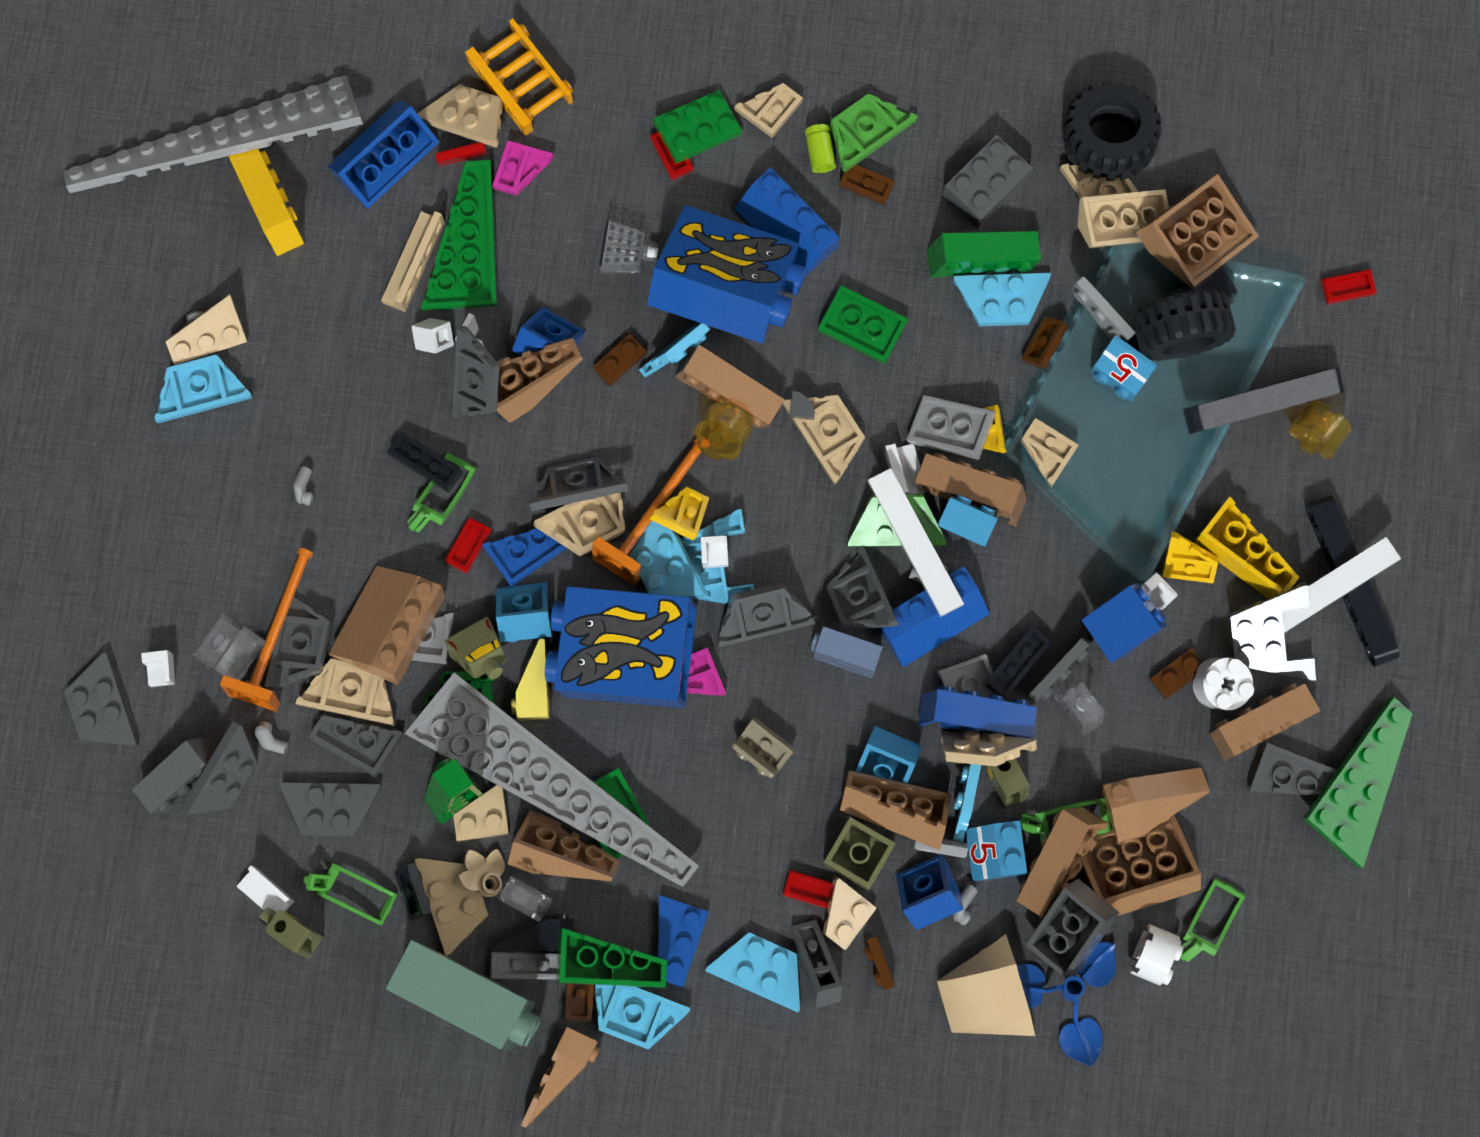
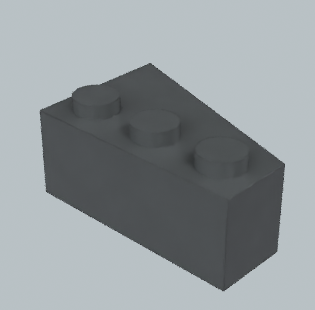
M210 736L185 740L137 784L132 791L150 814L157 812L166 813L174 807L176 800L185 796L193 789L218 746Z

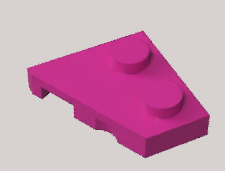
M507 140L492 185L493 189L517 196L553 160V153Z
M708 648L693 653L687 694L724 696L726 692Z

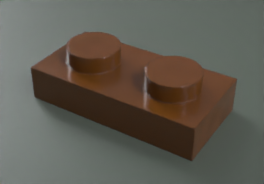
M855 165L846 171L839 183V187L885 206L895 185L894 180L859 165Z
M1044 316L1021 358L1024 363L1046 369L1068 325L1064 321Z
M629 334L593 366V370L611 387L647 355V351Z
M1191 648L1154 675L1150 681L1166 700L1195 678L1196 670L1203 662Z
M877 936L867 939V946H864L863 949L868 962L873 960L876 971H873L872 974L877 987L882 986L883 990L895 987Z
M566 983L565 1021L592 1022L594 985Z

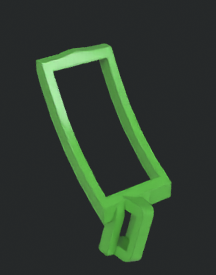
M447 453L444 459L470 472L443 515L422 504L435 485L430 482L414 504L412 510L415 513L407 521L409 524L408 528L419 533L430 520L442 525L461 498L477 468L465 460Z
M1096 798L1067 804L1035 813V816L1024 813L1022 814V819L1019 820L1021 830L1040 835L1042 845L1044 838L1050 834L1046 815L1062 811V809L1098 803L1101 818L1109 823L1105 799ZM1028 820H1029V821H1033V822H1037V823H1039V824H1038V825L1030 824V823H1028ZM1110 823L1104 831L1099 829L1097 834L1110 832Z
M332 863L327 874L309 873V876H305L303 881L306 884L307 890L318 891L317 895L380 926L385 921L397 897V894ZM340 871L389 895L377 919L328 896Z
M1217 878L1213 880L1183 938L1186 941L1181 944L1184 946L1180 957L1182 961L1186 960L1189 962L1202 950L1215 956L1246 894ZM1217 885L1239 899L1214 945L1194 934L1192 930ZM1193 942V945L1185 951L1184 949Z

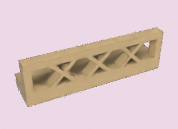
M434 211L432 216L420 212L381 301L383 304L406 312L445 225L441 213Z

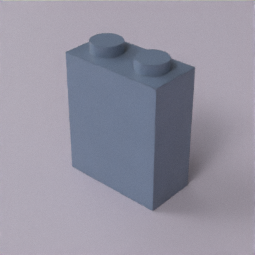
M823 627L821 633H815L811 645V651L815 652V660L871 679L883 648L882 646Z

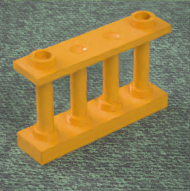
M511 19L509 21L512 31L510 35L484 53H478L474 47H471L465 54L468 63L492 94L501 98L503 108L526 136L533 131L531 122L533 117L563 96L569 105L573 103V89L567 80L564 79L562 81L533 45L528 38L530 35L522 23L518 25L514 19ZM517 41H520L527 51L497 72L495 70L492 72L488 67L489 61ZM534 59L541 68V71L514 90L509 89L507 91L502 85L504 79ZM549 78L556 89L528 109H521L517 104L519 102L518 98Z

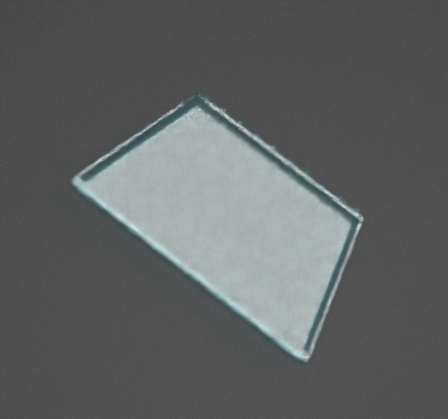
M1142 242L1112 246L1106 256L1110 258L1108 265H1101L1095 277L1099 280L1095 289L1133 330L1132 319L1136 311H1139L1143 306H1147L1148 303L1156 301L1187 285L1152 256ZM1228 260L1222 266H1224L1238 291L1233 299L1234 303L1230 305L1236 327L1234 337L1220 347H1215L1210 351H1204L1197 355L1175 358L1173 360H1152V362L1157 364V367L1132 402L1128 399H1121L1115 394L1112 387L1107 384L1102 385L1094 379L1091 371L1111 341L1086 307L1084 309L1079 307L1072 321L1076 322L1072 331L1067 328L1060 341L1064 344L1060 352L1055 350L1049 364L1053 365L1049 374L1046 372L1042 374L1037 384L1041 387L1038 394L1032 393L1025 406L1029 408L1026 416L1020 415L1014 426V429L1018 430L1015 437H1008L1005 443L1006 453L1004 457L1136 583L1143 585L1150 579L1169 542L1171 531H1175L1230 424L1189 434L1183 409L1249 390L1307 278L1295 273ZM1134 334L1127 344L1139 352L1136 335ZM1035 418L1078 444L1074 454L1052 487L1047 484L1021 442Z

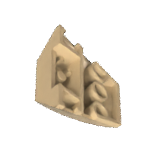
M1006 934L937 980L952 1033L1035 1036L1031 1014Z

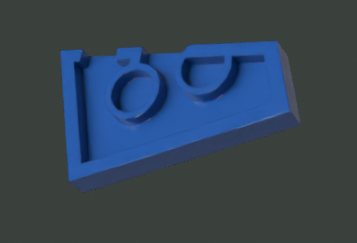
M537 528L516 536L511 535L502 540L482 544L511 587L568 549Z
M659 895L658 958L667 960L666 982L684 987L709 912Z

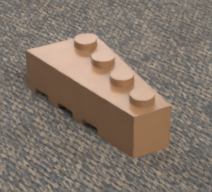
M698 345L689 352L675 375V378L702 392L712 400L723 404L732 413L747 418L748 423L757 428L769 426L785 400L701 345Z
M934 453L933 456L925 455L915 481L918 489L949 500L951 496L957 497V494H961L972 500L970 504L981 507V504L996 510L994 515L1008 518V524L1017 527L1027 500L1023 485L1020 484L1019 480L1009 476L1005 479L997 477L995 472L988 469H982L981 471L973 469L972 465L963 461L954 463L948 461L946 456Z
M1296 683L1282 690L1283 695L1277 698L1271 695L1259 702L1260 707L1254 710L1248 707L1237 713L1238 718L1230 722L1227 718L1215 724L1216 730L1210 733V736L1224 761L1320 712L1306 684L1297 687Z
M849 770L840 811L940 850L947 825L951 794Z
M1083 807L1062 809V811L1056 814L1053 820L1054 827L1051 833L1044 838L1041 845L1043 849L1039 857L1033 860L1028 879L1023 881L1018 892L1020 895L1017 902L1040 917L1046 916L1064 887L1069 885L1067 881L1073 879L1079 873L1083 866L1080 860L1089 850L1092 851L1097 842L1093 839L1098 830L1104 831L1109 824Z

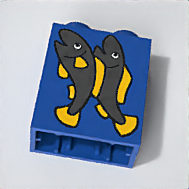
M685 205L654 267L647 305L763 344L771 325L784 328L793 299L785 297V292L797 296L806 272V267L795 264L800 243Z
M567 587L565 601L555 600L552 608L551 627L553 631L561 632L559 652L549 651L547 654L545 680L546 682L555 683L554 690L567 698L686 709L697 606L690 597Z

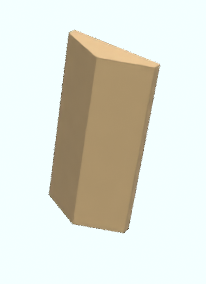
M1166 190L1080 198L1078 228L1089 248L1142 243L1136 231L1169 207Z

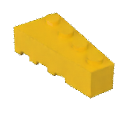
M252 149L247 152L230 155V161L276 255H282L303 245L304 242L294 223L298 219L292 206L287 208L285 204L289 200L283 188L278 189L276 186L280 181L274 169L269 170L267 167L271 162L265 150L260 152L259 149Z
M1229 497L1194 543L1217 556L1220 564L1267 599L1276 596L1281 591L1285 590L1286 592L1290 590L1299 579V576L1281 555L1269 546L1268 540L1264 535L1257 532L1251 525V520L1245 513L1242 514L1235 506V501Z

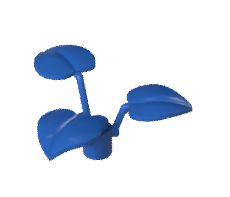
M1099 942L1081 970L1076 973L1080 977L1071 976L1062 985L1058 984L1049 988H1043L1045 976L1037 966L1032 964L1018 965L1017 969L1029 1009L1038 1007L1041 1004L1042 993L1061 991L1064 999L1073 1001L1074 1024H1067L1061 1029L1059 1044L1062 1051L1068 1057L1087 1066H1092L1097 1061L1102 1049V1032L1099 1025L1091 1018L1078 1021L1079 998L1085 991L1084 979L1092 987L1105 986L1113 979L1116 970L1115 945L1108 942Z

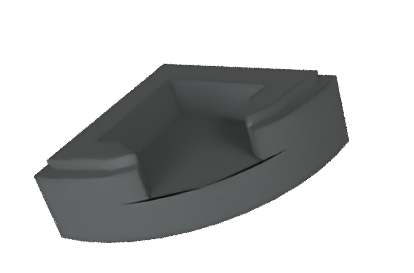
M793 391L789 417L815 420V411L811 401L802 393Z

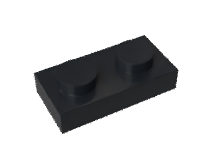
M416 862L394 871L410 921L420 919L432 913L430 900L425 893L422 875L417 868Z

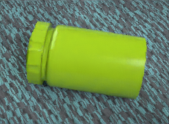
M818 124L806 128L805 136L812 172L825 173L834 170L836 163L829 126Z

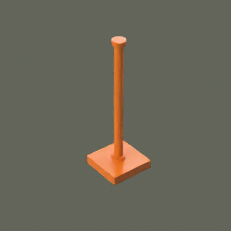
M701 437L695 438L693 441L695 444L620 549L615 548L599 536L592 544V560L633 587L640 580L641 564L627 555L651 523L650 516L652 513L664 505L702 450L708 448L709 444Z
M298 548L297 554L299 556L250 681L243 682L223 675L220 686L229 697L277 712L280 701L273 691L261 688L260 682L308 558L311 559L313 552L304 548Z

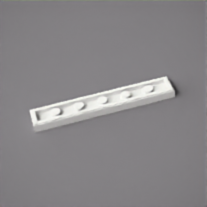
M890 468L868 479L873 493L939 616L942 617L963 606L964 603L892 469Z
M1387 537L1308 586L1309 608L1282 611L1284 633L1401 560Z

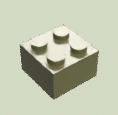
M850 817L823 865L869 891L896 843Z

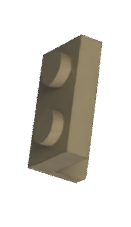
M757 718L752 719L741 736L731 746L739 758L749 761L756 766L755 769L758 773L771 779L779 773L796 750Z

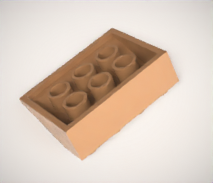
M1218 174L1200 183L1136 231L1148 252L1191 288L1195 287L1259 237Z
M376 566L331 648L329 655L399 685L445 598L442 586L417 575Z
M1175 815L1171 816L1165 823H1161L1153 828L1144 837L1119 844L1113 829L1110 832L1096 834L1093 839L1097 842L1092 851L1089 850L1080 860L1082 861V870L1088 887L1120 912L1118 916L1201 890L1200 870Z

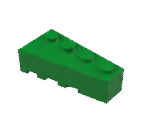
M1038 231L942 233L927 249L930 278L1004 272L1017 269L1018 271H1030L1041 261Z
M447 758L436 766L437 771L432 774L424 797L425 803L440 825L483 795L468 771L455 758L451 761Z
M564 928L559 929L556 983L652 988L666 987L667 960Z

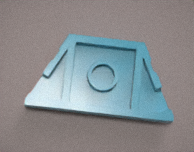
M1051 274L954 276L953 283L964 297L963 300L972 311L978 326L1029 325Z
M699 322L695 323L642 366L639 371L644 377H647L669 362L671 364L673 362L677 363L688 354L685 350L689 346L691 348L693 346L696 347L707 338L705 333L712 327Z
M217 355L167 367L164 377L165 385L161 390V401L158 413L155 414V421L162 423L252 398V395Z
M651 521L630 554L632 559L641 564L640 576L648 593L681 597L706 596L707 592L677 532Z
M968 764L967 766L964 765V768L961 770L959 784L964 785L963 790L959 791L955 800L954 809L958 810L953 840L964 841L965 831H967L973 810L981 765Z
M747 933L705 970L712 975L797 1013L800 1010L797 954L752 933Z
M595 985L599 1030L648 1050L684 1018L691 1009L637 987Z

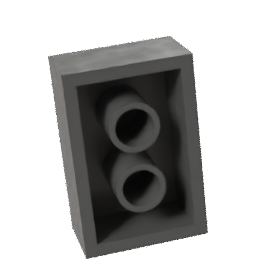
M996 135L945 185L943 196L979 229L1030 178L1033 167Z
M1077 879L1064 887L1026 946L1067 979L1081 970L1120 912L1080 879Z

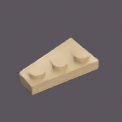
M230 293L213 307L211 306L198 318L166 339L174 365L247 342Z

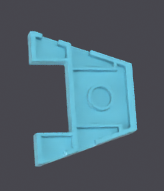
M741 509L699 530L694 540L687 537L680 539L707 592V595L704 597L692 596L690 598L729 604L733 594L754 590V584L727 588L724 567L703 568L701 537L732 536L745 533Z

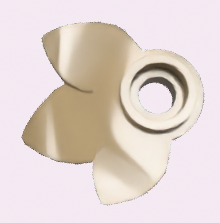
M495 849L485 858L473 850H468L464 859L467 871L458 876L461 884L467 890L478 891L484 897L496 896L501 891L502 880L500 877L505 870L501 853L498 849ZM486 880L490 881L491 883L490 889L486 888Z

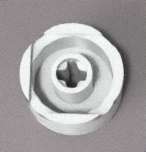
M1208 659L1199 665L1196 670L1195 679H1193V691L1200 703L1212 709H1237L1244 705L1254 693L1252 675L1247 666L1238 659Z
M1148 924L1149 932L1143 931L1132 957L1137 959L1135 966L1130 965L1129 973L1159 986L1162 983L1168 985L1173 975V970H1171L1173 961L1180 959L1184 946L1181 945L1178 935Z

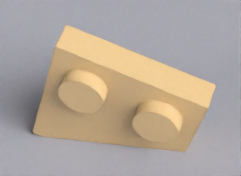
M783 83L772 88L769 92H762L756 95L752 100L743 104L741 102L736 104L735 111L773 138L803 102V97Z
M1037 418L1034 419L1021 440L1050 487L1054 485L1078 447L1077 443Z
M498 785L453 815L457 842L509 834L504 790Z
M835 877L832 884L834 885L832 899L828 904V918L824 924L823 934L839 947L846 950L876 910V907L841 879Z

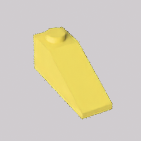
M539 639L516 690V699L511 700L512 715H517L519 721L550 719L549 686L545 680V662L547 657V643L545 639Z

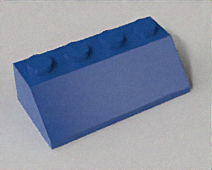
M398 100L327 167L340 183L368 209L432 150L439 141L412 106Z
M769 168L750 186L734 208L750 227L800 243L795 264L806 267L804 278L839 247L840 237L772 168Z
M964 566L949 575L964 603L963 606L940 617L927 591L924 590L893 609L900 625L878 628L902 668L990 614L977 585Z

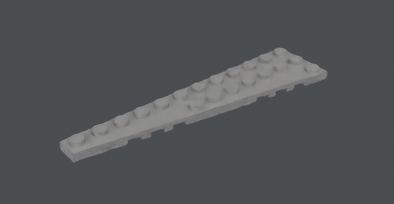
M347 76L335 77L327 82L311 85L304 90L288 93L280 98L264 101L257 106L241 109L233 114L215 118L210 122L191 126L175 134L171 133L163 138L144 142L131 149L121 150L104 158H97L90 163L71 167L69 170L63 171L65 184L69 193H74L105 184L120 182L126 176L132 174L137 175V177L146 176L149 170L160 168L161 171L171 170V165L184 162L185 166L247 152L252 149L268 147L276 140H281L285 143L294 141V137L307 133L308 137L318 135V130L331 128L332 131L362 125L363 123Z
M455 673L452 674L404 733L451 760L455 758L463 767L681 887L685 886L699 868V865Z

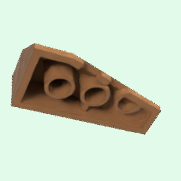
M570 338L547 345L543 350L534 353L527 351L522 353L520 357L514 359L507 357L497 361L500 365L497 412L511 423L532 410L583 360L576 341Z
M1194 768L1128 778L1103 785L1101 797L1105 799L1109 820L1119 844L1144 837L1153 828L1161 823H1165L1171 816L1182 809H1186L1210 793L1202 768Z
M529 810L513 841L508 865L534 874L612 881L619 866V860L595 845L589 846L580 840V835L575 832L570 834L560 827L561 823L554 818Z
M570 1027L566 1028L552 1056L553 1064L545 1072L541 1080V1088L536 1092L521 1126L528 1127L583 1071L589 1061L595 1062L600 1048L596 1047L599 1041Z

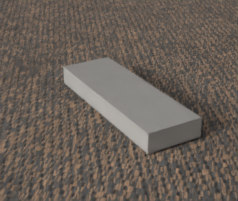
M491 952L490 979L556 980L558 953Z

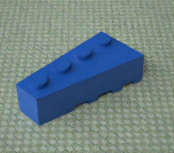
M939 686V689L922 694L918 720V725L927 726L936 722L940 723V728L961 729V726H964L965 731L975 730L979 733H986V730L990 731L989 734L1002 733L1004 736L1033 738L1037 707L1029 706L1028 701L1013 699V702L1004 701V697L998 695H988V698L979 697V692L965 690L964 693L954 692L955 688L948 686Z

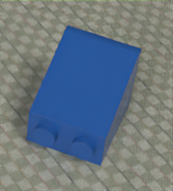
M1139 583L1130 585L1082 619V622L1110 663L1124 658L1168 626L1162 610L1154 607L1150 601L1151 595L1143 585L1140 586Z

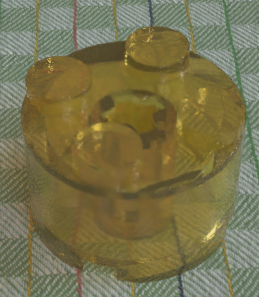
M722 399L707 409L695 427L694 436L696 435L698 440L696 444L706 456L714 460L720 461L721 458L728 459L727 461L733 460L740 454L751 437L754 420L731 401Z
M1310 401L1288 432L1302 443L1300 447L1303 451L1311 455L1316 452L1330 460L1348 437L1351 425L1339 412L1336 415L1329 412L1328 410L1331 407L1319 401Z

